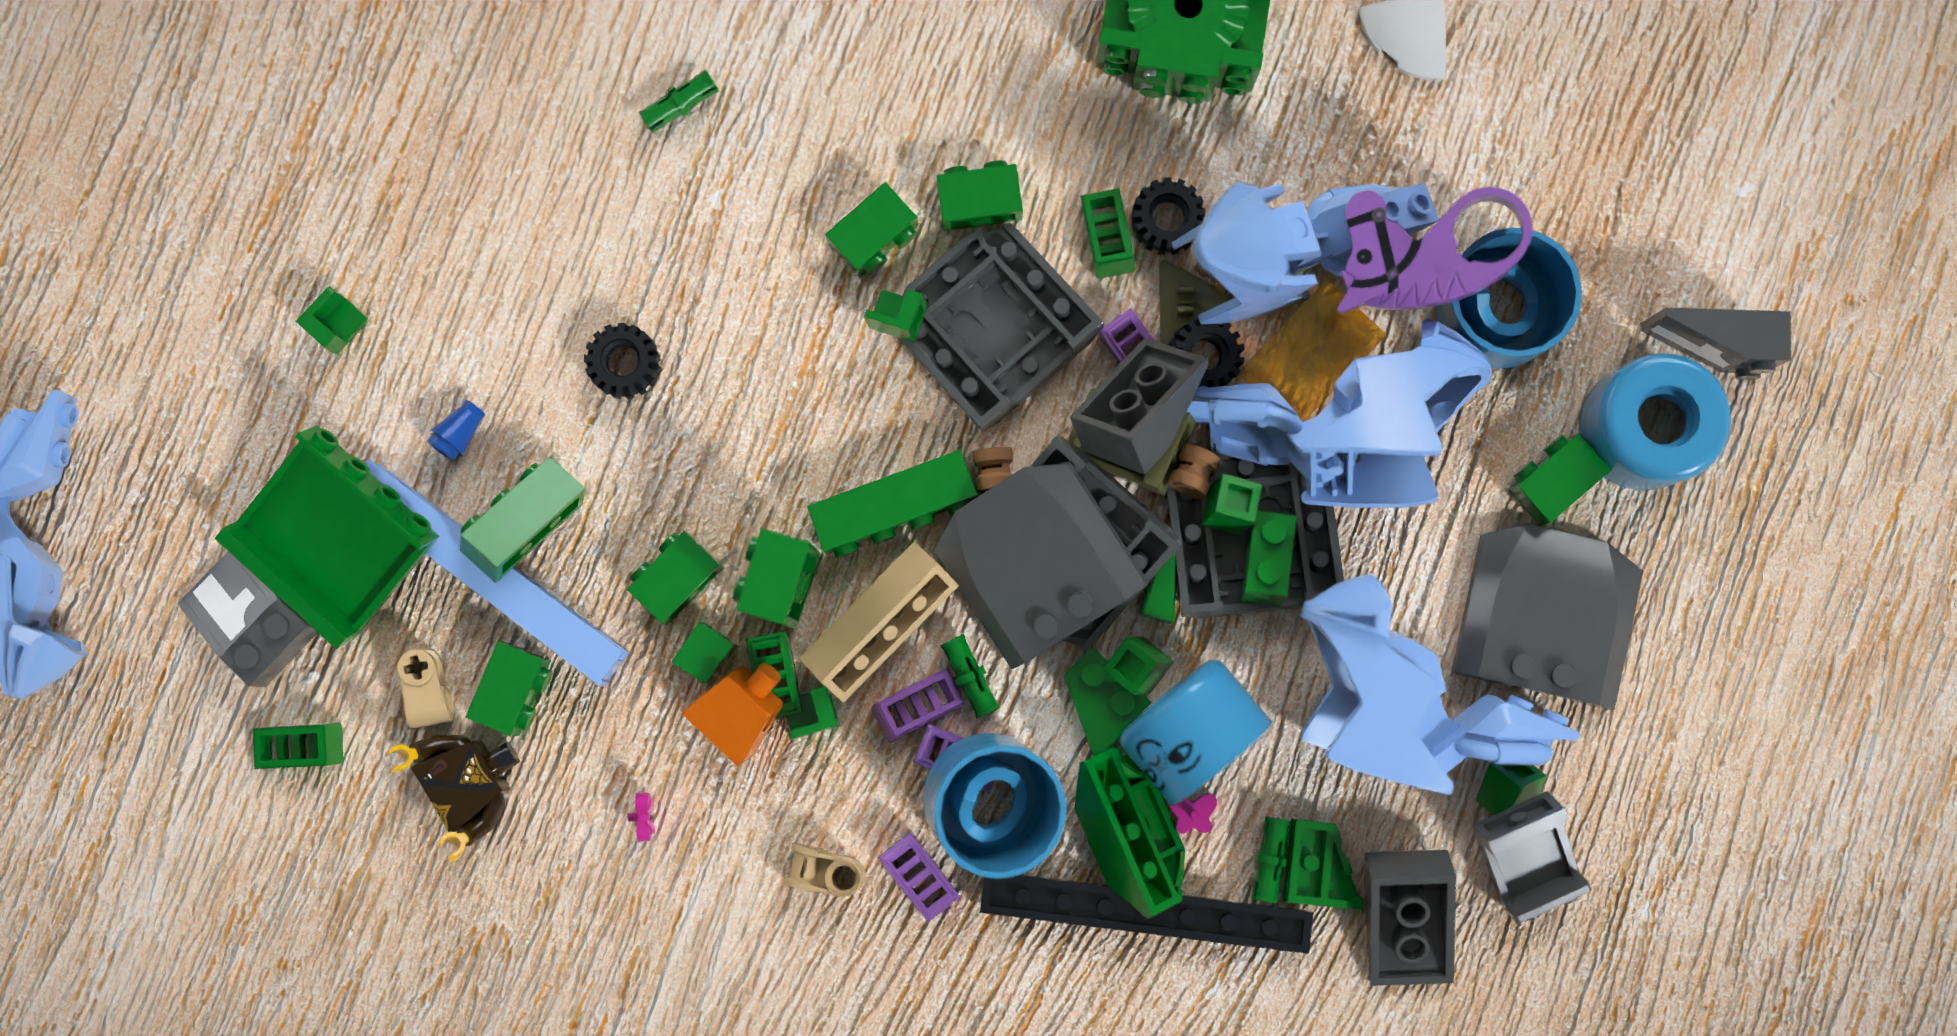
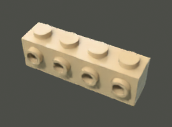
M913 542L799 659L823 685L844 703L959 585L932 557Z

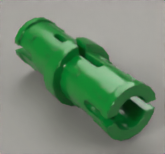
M704 69L701 73L676 89L674 86L667 90L668 94L639 111V114L649 130L654 134L673 119L681 115L684 117L689 115L691 108L719 92V89L715 86L716 84L709 73Z
M962 634L940 646L944 650L957 676L954 679L957 687L962 686L977 719L1000 708V706L997 704L983 675L987 673L984 666L979 667L965 639V635Z
M1265 816L1260 852H1256L1254 860L1258 861L1251 898L1272 903L1278 902L1280 878L1283 866L1287 867L1288 858H1285L1291 821Z

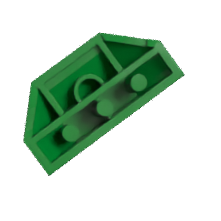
M1113 747L1080 762L1074 810L1107 886L1145 917L1150 918L1182 901L1183 890L1181 885L1184 876L1185 848L1160 792L1132 759L1122 755V751Z

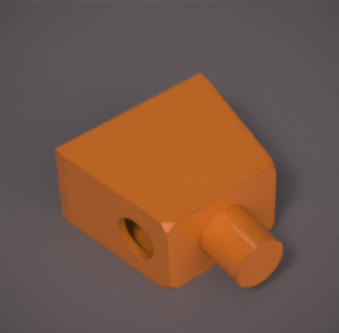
M762 663L754 673H751L746 667L740 666L693 702L681 714L739 767L758 750L783 707L782 700L771 691L781 680V676L774 667L766 663Z

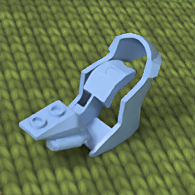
M1241 182L1235 183L1210 209L1202 224L1172 242L1175 250L1195 240L1193 245L1194 256L1199 265L1211 273L1235 296V298L1199 314L1200 323L1225 324L1265 316L1311 298L1310 292L1307 289L1318 284L1315 274L1303 275V272L1315 265L1321 264L1324 269L1336 276H1341L1340 272L1346 269L1347 261L1352 253V241L1346 223L1345 210L1351 197L1358 192L1365 190L1377 192L1386 203L1387 219L1398 223L1409 236L1435 224L1439 218L1426 183L1405 187L1379 186L1375 183L1330 188L1314 199L1307 211L1303 201L1281 206L1277 209L1267 207V203L1285 193L1282 184L1260 189Z
M1426 319L1422 321L1420 346L1414 350L1355 359L1334 383V398L1320 414L1311 420L1302 421L1298 417L1297 412L1279 392L1267 383H1240L1233 386L1198 387L1187 412L1191 413L1197 424L1210 427L1211 449L1216 450V453L1268 466V464L1287 465L1293 463L1306 481V490L1301 495V500L1305 504L1348 508H1406L1437 501L1438 491L1424 456L1441 455L1442 445L1437 432L1477 391L1489 383L1492 372L1491 364L1484 352L1458 332L1438 321ZM1359 453L1360 461L1355 463Z
M60 390L51 391L38 413L12 408L9 413L6 412L0 421V685L3 694L14 699H26L36 691L62 678L87 655L83 642L53 632L49 623L50 615L60 601L61 568L39 543L29 540L10 515L11 502L21 500L57 485L62 478L63 468L69 463L71 450L68 443L71 428L77 423L79 411L76 405L77 399Z
M1373 574L1354 577L1337 583L1316 597L1304 602L1300 617L1307 620L1326 665L1331 686L1300 732V738L1307 743L1326 749L1325 756L1333 762L1357 772L1451 795L1453 792V782L1446 773L1467 757L1490 760L1495 764L1542 766L1544 763H1548L1553 756V749L1550 747L1553 740L1578 741L1581 733L1567 727L1569 718L1548 709L1545 710L1543 716L1532 712L1533 703L1510 694L1508 701L1487 694L1453 720L1450 719L1443 708L1440 697L1446 691L1438 657L1434 652L1394 630H1389L1392 602L1382 583Z

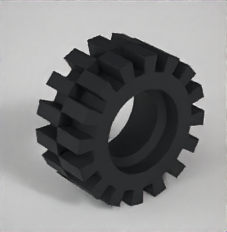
M1164 177L1163 182H1158V179L1151 182L1148 188L1145 186L1135 200L1131 215L1132 230L1136 231V239L1139 243L1143 241L1146 244L1145 248L1149 251L1156 249L1160 255H1165L1166 252H1171V255L1178 254L1181 249L1187 250L1194 241L1175 250L1172 242L1204 221L1206 213L1205 208L1202 207L1204 201L1201 195L1197 197L1195 194L1196 188L1192 185L1189 188L1184 185L1185 181L1182 179H1178V182H1171L1172 177ZM1161 203H1174L1182 210L1183 223L1180 227L1172 231H1165L1154 223L1153 210Z
M1198 318L1178 329L1174 333L1175 337L1169 340V346L1191 353L1194 344L1201 340L1208 341L1216 347L1219 354L1218 363L1214 369L1205 371L1198 387L1225 386L1232 382V379L1240 373L1241 370L1238 367L1243 365L1245 357H1240V353L1245 348L1244 343L1238 345L1236 339L1241 337L1238 331L1234 333L1229 331L1232 326L1230 323L1201 324Z
M618 323L616 327H613L611 324L604 326L605 331L602 333L597 331L593 335L595 337L593 343L588 341L586 349L589 350L588 355H584V362L587 364V368H585L587 375L592 379L596 387L605 394H609L617 399H621V397L633 399L635 394H645L647 392L646 388L649 385L653 387L656 383L654 379L656 374L660 375L661 367L659 366V361H661V356L657 351L658 347L637 326H627L625 323ZM618 347H630L635 350L638 357L635 370L626 376L614 375L608 367V358L611 352Z

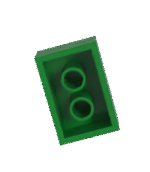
M761 528L759 536H752L747 547L745 560L750 561V566L746 578L740 576L734 589L733 601L738 602L736 610L752 617L797 630L820 552L809 542Z

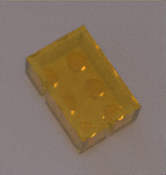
M1327 279L1243 366L1238 375L1248 384L1267 383L1276 387L1281 392L1280 395L1297 412L1298 417L1305 421L1334 391V383L1355 359L1366 357L1387 334L1359 308L1345 314H1339L1338 306L1345 295Z

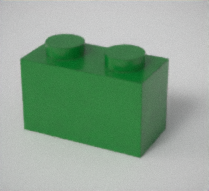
M998 160L985 163L982 169L968 170L966 166H955L945 169L944 174L936 175L944 231L1023 220V207L1016 164L1007 165V161Z
M884 182L831 228L825 236L828 244L860 278L866 272L869 275L877 272L888 260L885 256L896 246L900 249L905 247L917 235L915 229L919 226L918 217L895 191Z
M1580 433L1567 439L1563 434L1560 435L1543 450L1548 455L1537 465L1530 461L1513 476L1517 482L1508 491L1539 526L1551 523L1612 470Z
M1257 511L1255 523L1249 527L1241 601L1274 606L1283 605L1288 595L1297 516Z
M683 531L680 535L677 533L671 534L658 549L662 554L651 565L648 562L643 563L631 575L630 580L633 583L627 589L664 625H669L724 568L686 531Z
M497 641L465 718L509 736H520L521 731H527L534 720L536 709L532 706L538 692L543 693L550 682L552 671L548 668L551 660L508 642Z

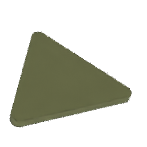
M1168 260L1161 261L1159 264L1160 343L1168 345L1169 340L1175 337L1174 333L1190 321L1198 319L1199 314L1221 305L1234 297L1227 293L1223 296L1211 284Z

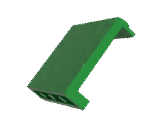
M317 425L300 431L294 436L299 441L296 447L236 522L224 526L214 539L335 649H338L359 635L440 536L431 529V525L425 517L412 512L400 501L399 494L393 488L378 481L370 473L369 467L362 460L351 456L339 445V441L334 434Z

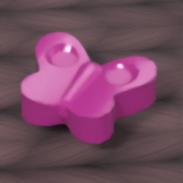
M648 792L636 793L635 805L637 813H628L627 819L628 822L637 821L636 834L638 842L651 841L652 835L655 833V825L651 818L654 798H651Z
M1203 794L1195 801H1189L1185 798L1174 806L1169 804L1170 809L1178 818L1175 822L1178 832L1187 833L1191 829H1196L1199 832L1208 833L1211 830L1212 823L1209 817L1217 806V799L1213 794Z

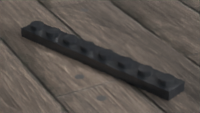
M1021 874L1007 878L984 877L980 913L1305 954H1309L1314 914V912L1308 910L1183 895L1181 902L1153 917L1147 918L1107 885Z

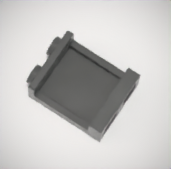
M1548 791L1472 825L1500 904L1517 924L1534 920L1542 913L1562 904L1572 903L1580 896L1592 890L1590 883L1578 869L1564 828V824L1569 823L1566 810Z

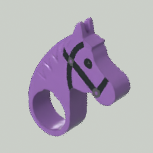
M1499 187L1477 188L1457 200L1422 238L1415 240L1398 223L1387 219L1386 203L1377 192L1372 190L1358 192L1351 197L1345 210L1346 223L1352 241V253L1347 261L1346 269L1340 272L1348 291L1338 306V313L1345 314L1363 305L1385 310H1410L1440 306L1462 300L1487 289L1502 279L1525 254L1532 237V219L1529 210L1518 196L1506 189ZM1496 202L1506 206L1514 213L1520 224L1521 239L1518 248L1510 256L1493 263H1483L1475 260L1469 262L1457 252L1458 245L1455 240L1454 225L1460 214L1473 204Z

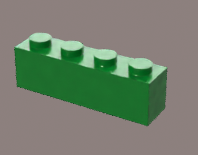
M957 450L808 505L807 508L823 552L826 555L834 553L835 558H840L858 551L857 544L871 538L874 544H878L896 537L895 530L910 524L912 530L925 527L935 522L933 515L947 510L949 515L953 516L957 510L976 499L977 492L962 452Z

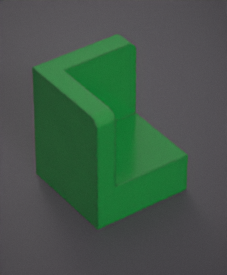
M329 286L295 322L325 349L338 355L367 324L368 318L341 293Z
M907 289L905 296L883 290L879 295L874 311L866 310L863 318L870 329L914 343L928 305L923 293Z
M1223 473L1208 490L1201 525L1235 535H1242L1255 523L1262 484Z
M699 621L672 660V663L701 683L706 684L724 658L729 659L738 645L708 624Z
M1126 637L1103 670L1132 695L1150 694L1174 661L1147 638Z
M826 686L800 695L803 713L786 716L790 731H788L790 740L840 726L831 691ZM791 698L785 699L783 704L790 703Z
M1491 762L1488 765L1476 801L1492 815H1495L1539 795L1547 775L1534 765L1495 764Z

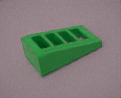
M1120 188L1081 195L1096 278L1101 279L1134 272L1135 258ZM1111 206L1115 207V211L1106 212L1096 215L1092 214V210ZM1118 222V226L1095 229V226ZM1121 238V242L1099 246L1098 243L1101 241Z
M1176 552L1149 581L1138 612L1140 616L1165 624L1173 623L1175 618Z
M783 631L747 638L746 644L752 673L762 663L771 665L783 662L785 670H780L778 673L781 679H787L788 686L775 688L771 691L777 697L790 695L791 702L783 704L776 718L803 713L789 633ZM780 646V654L760 656L761 649Z
M340 723L253 728L254 769L329 766L343 763V735ZM305 734H308L309 757H306ZM276 735L277 759H272L271 736ZM288 735H291L292 758H289Z

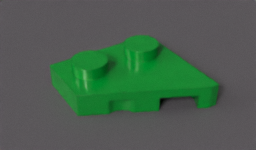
M1092 646L1064 675V679L1074 702L1091 753L1095 756L1106 751L1117 740L1123 730L1150 705L1151 701L1143 694L1132 695L1105 672L1103 668L1108 661Z
M1291 818L1283 901L1364 910L1363 899L1358 896L1351 877L1353 871L1348 857L1342 852V840L1336 824Z

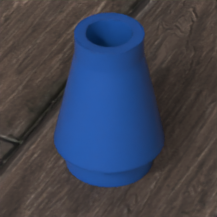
M466 400L461 407L430 430L432 435L427 442L444 457L453 461L458 454L463 456L485 413L475 404Z

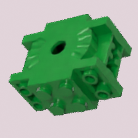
M1106 0L1095 68H1101L1104 73L1112 76H1125L1127 73L1134 74L1132 89L1140 90L1141 95L1150 98H1161L1165 94L1177 96L1184 103L1201 104L1203 101L1210 102L1215 87L1221 88L1223 93L1238 96L1243 95L1245 92L1251 93L1262 67L1264 54L1262 50L1270 0H1200L1201 2L1197 0Z

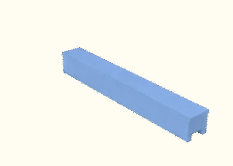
M370 459L366 460L365 464L369 467L370 473L382 484L393 488L399 494L400 501L412 512L425 517L429 521L431 529L440 536L426 552L427 556L597 685L608 686L610 678L629 655L627 650L516 566L498 582H493L460 552V530L463 527L380 463H374Z

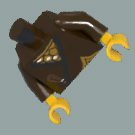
M436 735L412 743L409 747L402 744L395 745L385 754V756H388L392 753H399L403 757V765L390 769L394 773L403 771L410 766L412 761L417 763L410 768L448 830V833L444 834L440 839L437 849L445 843H453L457 848V851L448 857L447 861L453 862L460 857L465 845L471 846L494 829L506 805L504 795L510 790V786L502 773L520 763L516 751L509 742L489 752L482 741L471 742L464 735Z

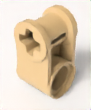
M412 649L405 652L399 659L397 672L403 693L404 712L410 728L413 730L453 721L455 717L454 704L447 686L441 657L430 649ZM419 661H427L428 669L423 670L422 673H414L413 665H417Z
M792 843L791 849L794 851V857L789 876L784 877V885L838 897L853 895L863 887L866 880V872L864 866L858 860L830 853L822 848ZM840 866H848L854 871L856 881L851 888H843L837 883L835 873Z

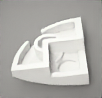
M1388 0L1359 7L1358 11L1362 29L1377 54L1383 50L1398 62L1396 69L1409 76L1423 80H1445L1446 24L1444 0Z

